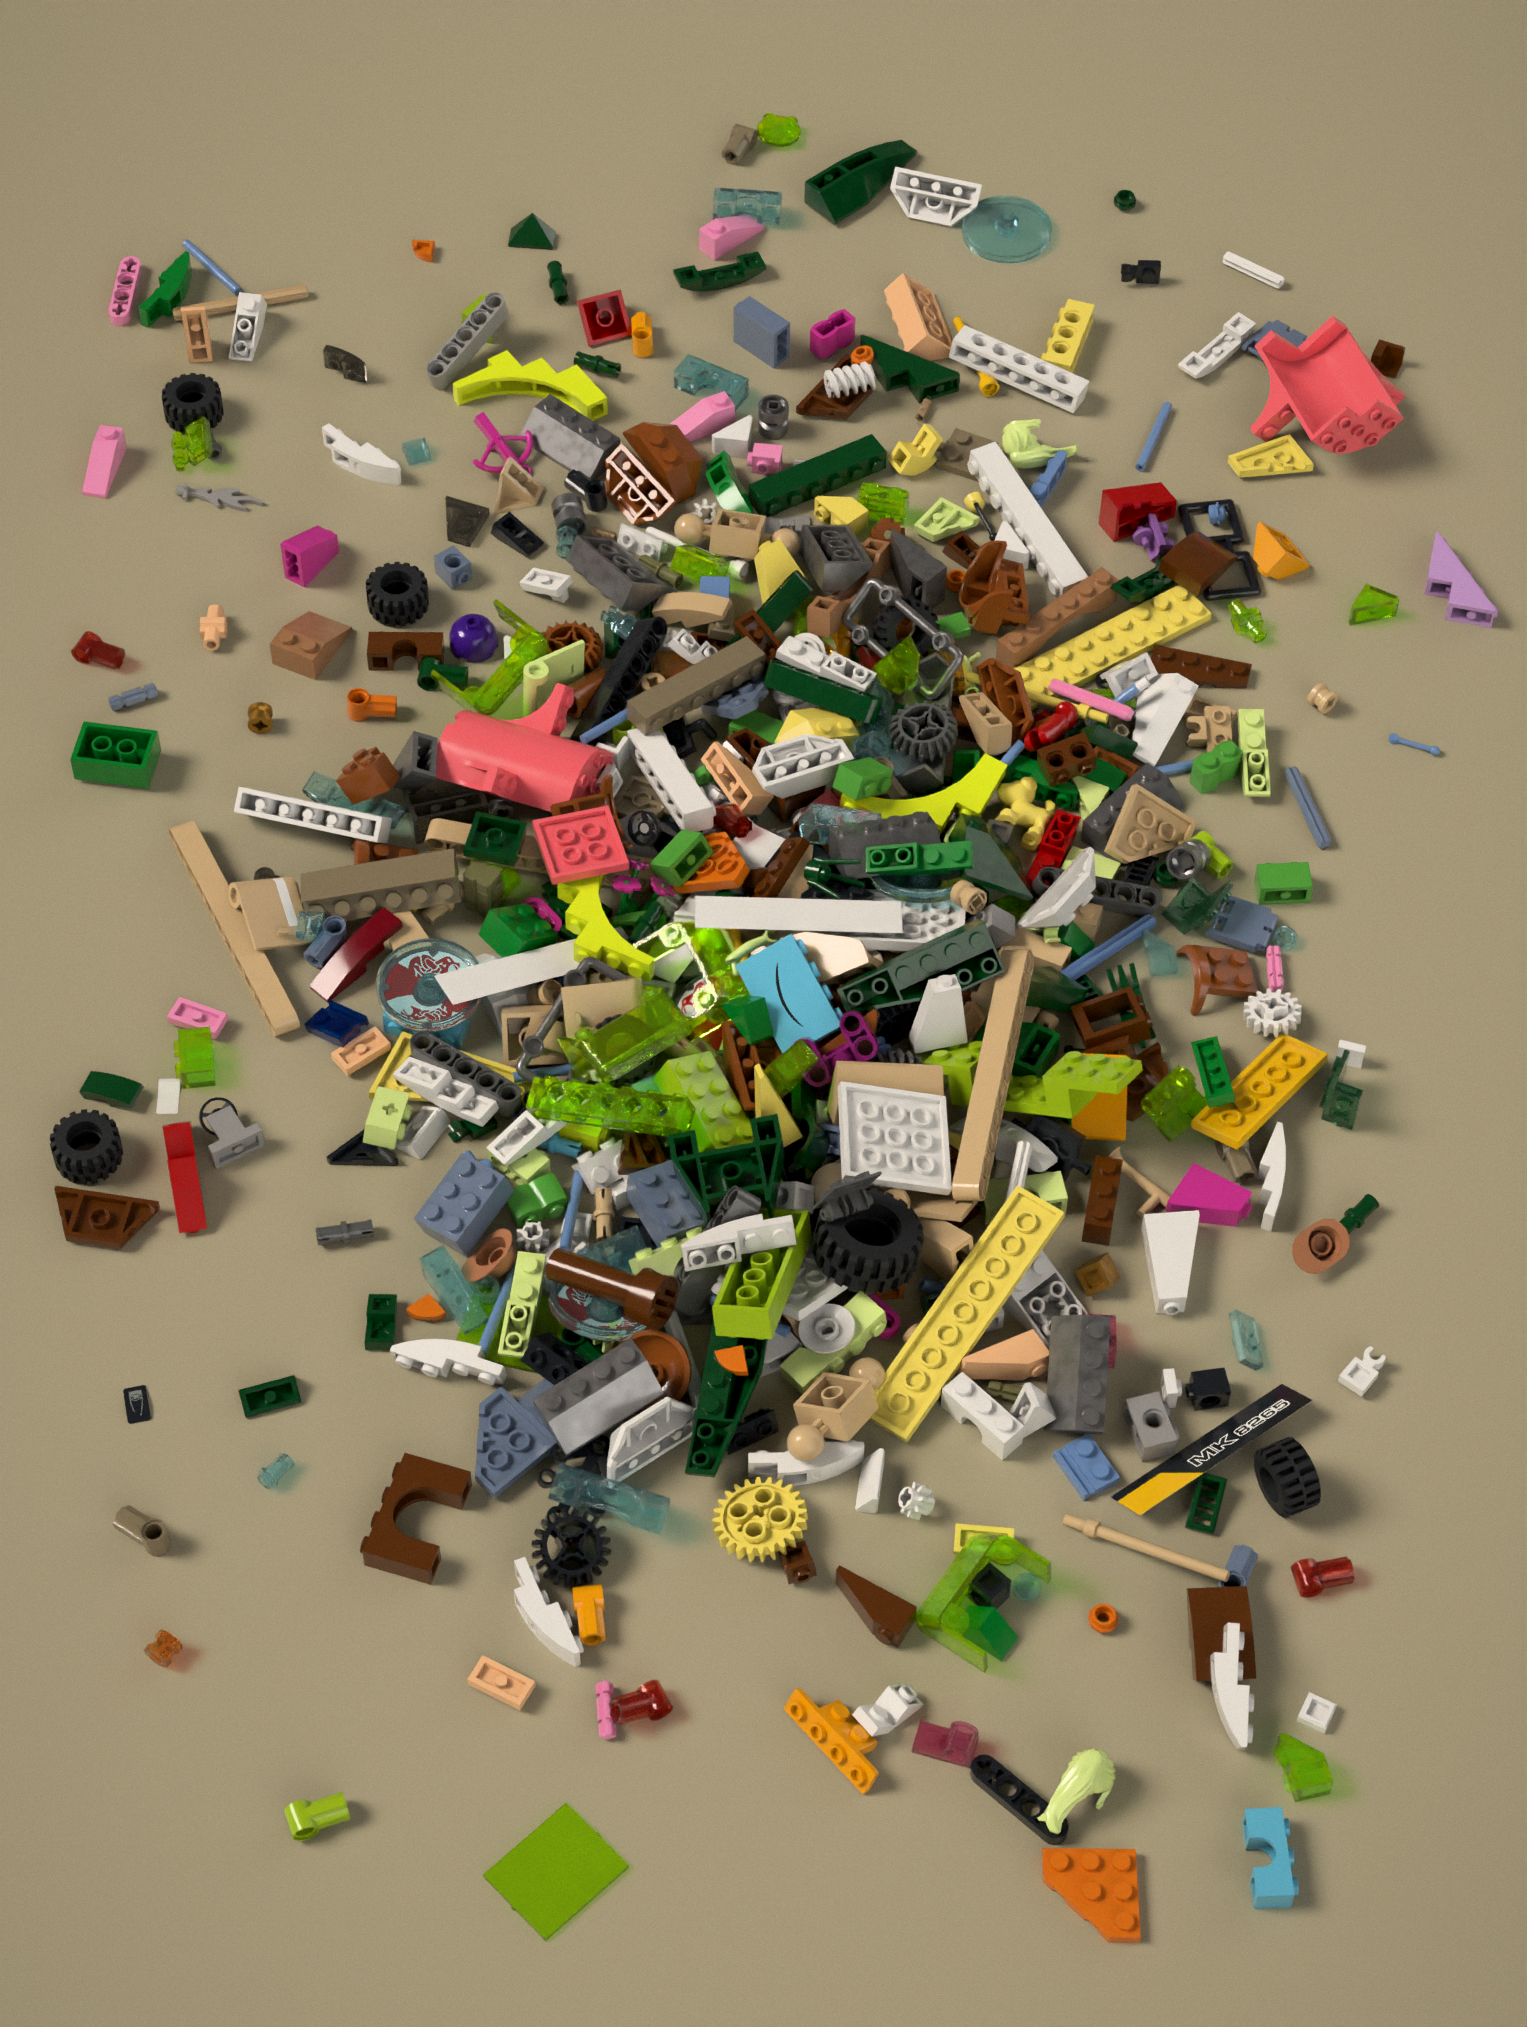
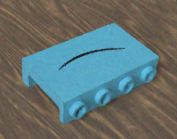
M792 934L735 965L751 996L765 997L774 1033L773 1037L784 1057L789 1062L794 1061L791 1051L793 1044L798 1039L809 1037L817 1043L837 1031L842 1033L839 1021L843 1016L840 1008L834 1009L830 1000L834 997L828 986L820 984L817 978L821 975L814 961L808 962L805 954L809 951L801 938L796 940ZM804 1042L800 1043L798 1053L809 1048L810 1045Z

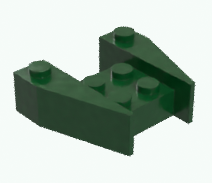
M777 1114L750 1119L754 1142L705 1152H699L695 1130L667 1135L675 1176L706 1226L711 1220L710 1211L717 1210L727 1192L733 1186H738L759 1197L761 1201L766 1200L769 1219L774 1217L785 1158Z

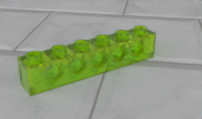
M545 1076L544 1078L534 1077L526 1103L527 1110L534 1118L660 1136L690 1131L696 1111L690 1099L680 1093H674L672 1096L663 1095L656 1090L641 1092L628 1086H622L619 1089L612 1088L604 1083H595V1085L585 1084L576 1079H571L569 1082L560 1081L553 1076ZM564 1095L562 1100L556 1102L558 1097ZM590 1099L587 1104L581 1105L584 1100ZM616 1102L612 1108L607 1109L609 1104ZM637 1106H641L637 1112H633ZM668 1109L664 1115L658 1116L662 1110Z

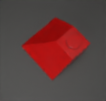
M621 289L577 301L588 346L632 335Z

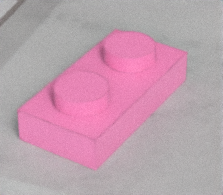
M179 997L167 1015V1020L170 1024L216 1039L226 1024L228 1016L225 1012Z

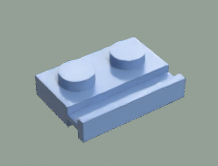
M1089 1433L1064 1445V1448L1053 1451V1458L1083 1501L1093 1494L1097 1495L1118 1484L1120 1481V1476Z

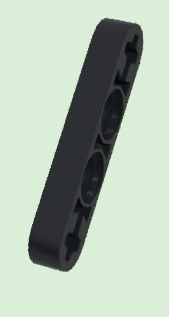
M983 1754L973 1759L970 1776L976 1785L1046 1843L1058 1845L1065 1841L1069 1828L1066 1818L1062 1822L1061 1832L1059 1834H1051L1046 1822H1041L1037 1819L1044 1813L1049 1803L993 1757ZM986 1766L990 1767L989 1774L984 1772L980 1775L978 1773L979 1767L983 1769ZM992 1777L996 1780L994 1785H991ZM1008 1783L1015 1787L1016 1792L1012 1796H1004L999 1792V1787L1002 1784ZM1026 1803H1034L1039 1807L1040 1811L1034 1816H1029L1023 1812L1022 1807Z

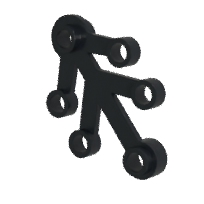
M600 1435L567 1457L564 1454V1459H559L556 1456L557 1452L563 1453L559 1446L554 1448L551 1453V1460L559 1466L564 1465L567 1460L586 1458L581 1466L559 1471L546 1468L538 1475L537 1482L540 1487L545 1489L551 1488L553 1484L573 1480L559 1505L553 1506L548 1510L545 1520L552 1523L549 1517L550 1513L560 1514L562 1508H566L568 1512L582 1487H584L589 1503V1514L594 1518L604 1515L607 1504L599 1497L591 1472L595 1464L597 1463L603 1480L601 1489L604 1493L609 1495L615 1494L620 1487V1482L615 1485V1488H609L606 1484L607 1460L610 1440L606 1436ZM594 1444L601 1445L603 1447V1450H597L594 1447ZM548 1475L551 1478V1482L544 1481L542 1476ZM593 1505H600L602 1511L594 1510ZM566 1526L560 1527L558 1530L562 1531Z

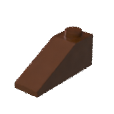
M754 609L733 622L741 638L747 636L765 653L763 673H767L770 660L781 661L776 658V651L782 643Z
M839 1565L836 1569V1585L870 1632L881 1643L891 1644L898 1648L916 1621L917 1606Z

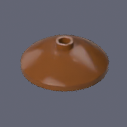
M641 1330L630 1334L618 1344L620 1345L632 1338L648 1361L652 1371L655 1369L659 1371L657 1380L664 1392V1396L635 1414H640L667 1396L677 1401H681L684 1398L691 1381V1362L687 1351L675 1337L659 1330Z

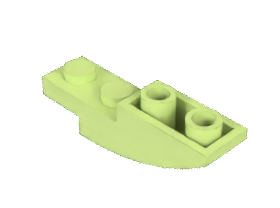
M1239 709L1237 713L1239 733L1237 742L1238 747L1243 751L1240 775L1244 797H1270L1268 749H1266L1264 709Z
M518 1251L510 1298L507 1300L498 1355L522 1358L532 1340L543 1290L542 1282L547 1260L546 1254Z

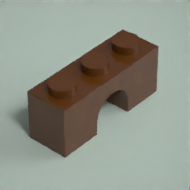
M369 632L367 646L369 670L393 671L395 661L403 656L414 657L417 660L418 671L420 670L421 661L427 657L436 658L444 664L445 647L443 632Z
M1095 1156L1082 1242L1109 1246L1122 1170V1159Z

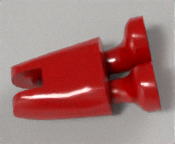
M1063 701L1056 706L1054 714L1046 710L1039 711L1034 717L1033 728L1025 736L1024 744L1026 749L1030 752H1037V749L1042 748L1043 745L1053 744L1060 736L1071 730L1078 719L1076 707L1070 702Z

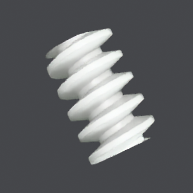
M861 362L860 365L852 364L851 368L843 366L842 370L834 368L833 372L831 370L824 372V385L829 398H831V393L833 392L836 398H840L841 390H843L845 396H849L850 388L854 394H858L859 386L863 392H866L867 384L870 385L872 390L876 388L874 370L867 362Z

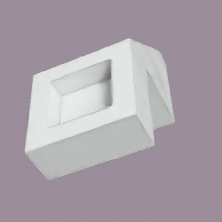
M904 1683L889 1685L875 1703L859 1706L852 1715L871 1736L889 1733L923 1706V1703L917 1698V1693L909 1685Z

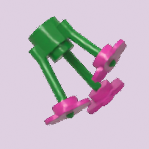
M627 858L630 862L629 867L634 868L631 878L624 874L619 875L618 878H612L613 888L622 892L617 916L631 912L646 911L651 901H656L659 896L665 897L669 895L670 897H675L676 895L673 887L662 878L651 876L650 881L655 892L643 909L639 908L640 904L632 900L633 892L641 890V884L638 883L639 880L637 879L639 870L644 871L645 867L652 868L649 863L641 861V859Z

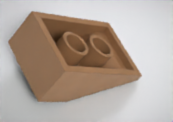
M308 611L283 626L271 641L272 663L316 680L349 636L352 627Z

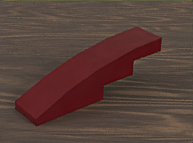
M383 907L342 945L309 985L310 989L329 1003L367 972L366 964L385 950L384 942L403 928L402 921Z

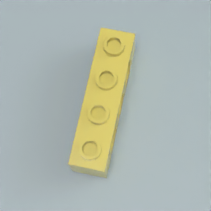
M1072 299L1067 300L1065 308H1060L1058 315L1059 323H1054L1052 330L1053 338H1048L1046 345L1047 353H1042V360L1071 373L1074 372L1093 323L1094 304Z

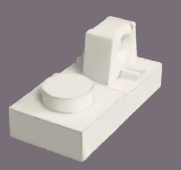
M533 567L519 583L522 590L551 596L553 601L564 603L569 598L567 588L573 581L570 575Z

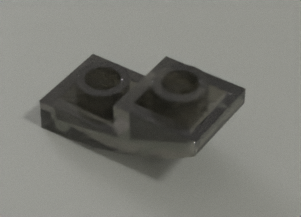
M330 345L325 346L323 350L325 368L342 371L344 379L362 383L367 382L366 363L343 349Z

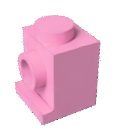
M754 443L753 452H748L747 466L752 467V473L773 475L780 472L783 445Z

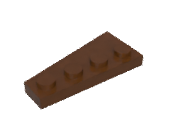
M1160 645L1154 646L1151 661L1158 674L1178 673L1199 685L1198 688H1201L1202 685H1213L1214 688L1246 689L1252 664Z

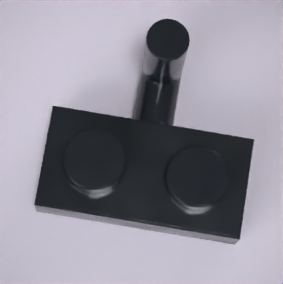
M683 715L680 719L674 720L662 727L669 744L675 747L677 756L680 759L697 752L692 737L693 733L702 730L710 740H714L717 737V732L704 718L688 724L686 715Z

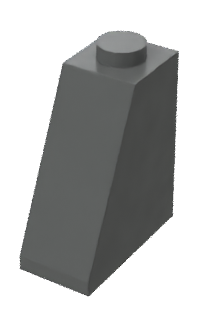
M413 731L393 764L401 776L394 784V788L416 793L436 778L437 737Z

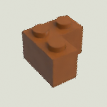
M377 747L367 751L363 748L352 756V762L341 769L343 773L337 778L336 782L352 805H355L389 791L401 776L384 752L380 753Z

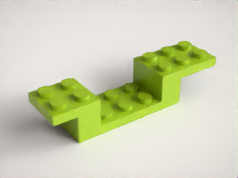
M982 1041L937 1049L922 1063L942 1065L943 1075L948 1076L953 1105L969 1106ZM1078 1051L1068 1052L1042 1076L1043 1079L1033 1075L1022 1077L1011 1074L1004 1111L1072 1119L1097 1095V1092L1119 1094L1143 1071L1141 1060H1133L1126 1056L1114 1058L1106 1057L1104 1054L1086 1055Z

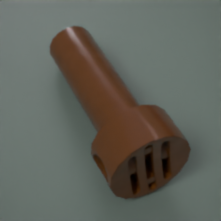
M563 1248L555 1249L547 1262L546 1277L549 1280L625 1307L624 1312L628 1321L643 1324L651 1330H660L667 1323L675 1308L678 1298V1282L674 1276L660 1274L651 1268H643L637 1275Z

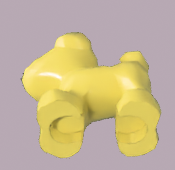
M1023 777L1021 780L1004 783L998 787L997 795L999 801L1004 804V809L995 820L1010 823L1014 826L1026 827L1027 831L1023 835L1020 844L1024 849L1034 851L1038 848L1045 834V829L1048 827L1051 817L1055 814V803L1051 800H1046L1045 808L1034 806L1032 802L1035 798L1037 782L1033 777Z

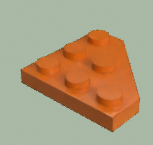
M726 832L704 835L714 853L681 887L673 886L678 894L740 888L750 869Z
M1042 1848L1043 1883L1052 1891L1055 1890L1066 1900V1904L1084 1921L1088 1920L1107 1942L1140 1943L1136 1849Z

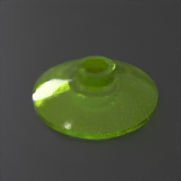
M1011 895L994 900L986 905V907L994 904L1015 916V921L1020 919V915L1027 912L1036 901L1034 897L1030 902Z

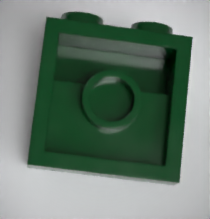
M476 811L464 846L463 856L514 867L526 838L527 822Z

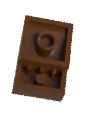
M1197 531L1181 540L1161 559L1158 571L1196 596H1199L1207 587L1211 588L1237 560L1238 556Z
M1247 1586L1186 1588L1193 1680H1211L1210 1656L1214 1652L1223 1653V1629L1227 1623H1240V1632H1244V1648L1239 1650L1238 1662H1243L1242 1679H1256L1254 1638Z

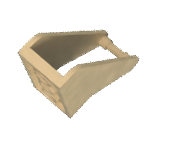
M694 926V933L698 938L728 954L735 951L730 935L724 929L695 928ZM739 929L744 943L762 936L766 931ZM776 930L773 935L768 936L769 939H777L778 941L790 934L796 940L801 938L809 951L805 954L808 962L814 961L821 973L817 977L822 986L826 984L830 991L839 987V984L845 983L847 979L852 980L855 976H861L885 963L880 952L877 950L867 951L865 945L856 938L792 930ZM759 947L749 953L748 956L751 957L766 947Z

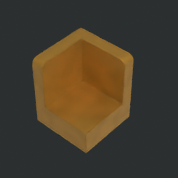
M1108 1252L1084 1262L1075 1271L1087 1296L1112 1287L1120 1278Z

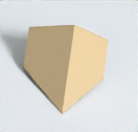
M512 457L507 458L499 476L494 515L536 505L544 489Z

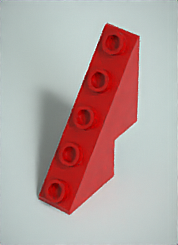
M191 1121L163 1125L168 1157L167 1163L179 1233H196L199 1230L207 1229L192 1123Z

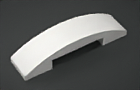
M1238 312L1223 325V332L1200 352H1191L1178 364V368L1195 379L1211 373L1226 362L1241 347L1256 327V323Z

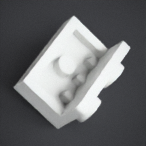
M614 1137L599 1145L601 1150L594 1154L591 1150L583 1153L576 1158L578 1163L571 1166L574 1171H579L590 1194H594L598 1188L604 1189V1187L623 1178V1175H618L617 1172L622 1139L615 1141Z

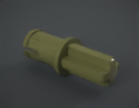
M648 555L640 556L639 562L658 579L667 582L674 588L680 586L684 578L682 573L668 567L666 562L660 563Z

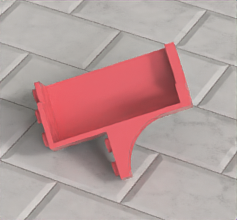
M1333 315L1299 347L1272 330L1255 345L1269 372L1270 392L1264 410L1250 429L1254 435L1265 442L1273 438L1286 424L1297 416L1312 442L1332 453H1350L1376 445L1379 439L1394 429L1404 419L1397 408V405L1405 398L1402 390L1391 383L1374 366L1359 347L1346 324Z
M556 683L548 700L538 710L523 718L502 720L469 710L458 712L455 715L456 721L453 724H447L437 744L436 779L551 812L550 806L552 804L599 794L600 789L596 782L606 765L614 764V753L560 737L561 732L566 727L568 708L572 706L574 701V689Z

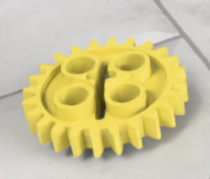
M757 1477L755 1484H751L748 1479H745V1487L741 1488L739 1485L734 1484V1493L725 1491L726 1500L718 1499L719 1508L713 1510L715 1518L712 1519L716 1539H719L721 1548H727L729 1555L736 1552L739 1560L745 1554L748 1555L749 1562H752L755 1556H759L762 1563L765 1561L766 1555H770L773 1560H776V1552L780 1551L786 1555V1546L796 1548L795 1539H803L802 1530H807L806 1520H808L805 1500H801L799 1491L794 1492L792 1484L784 1487L782 1479L777 1481L776 1484L772 1483L771 1477H768L765 1483H761L760 1477Z

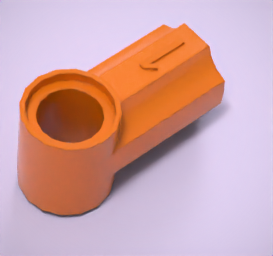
M354 688L347 694L348 716L353 721H364L369 716L396 717L397 696L371 695L365 689Z

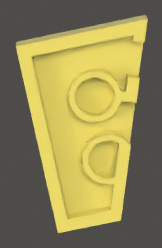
M1290 434L1229 455L1227 462L1239 478L1313 471L1314 467L1312 461Z

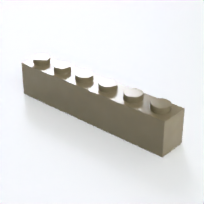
M746 636L627 700V719L644 736L658 731L664 725L680 719L686 713L700 708L708 701L718 698L730 689L736 688L752 677L760 675L764 671L765 653Z

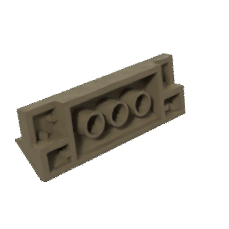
M455 848L301 873V902H303L305 917L309 927L323 925L324 920L330 916H340L345 921L372 917L383 907L391 913L462 902Z

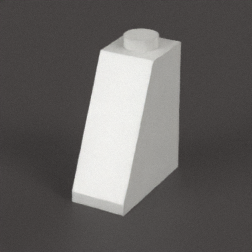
M955 974L941 975L928 980L909 1034V1040L915 1054L968 1043L962 992Z

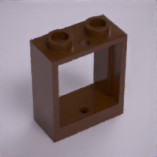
M1131 986L1070 1006L1075 1027L1086 1050L1125 1035H1130L1133 1044L1151 1039L1149 1027H1152L1153 1023L1148 1011L1143 1012L1145 1007L1140 994L1135 996ZM1132 1009L1136 1017L1093 1032L1090 1025L1092 1022Z

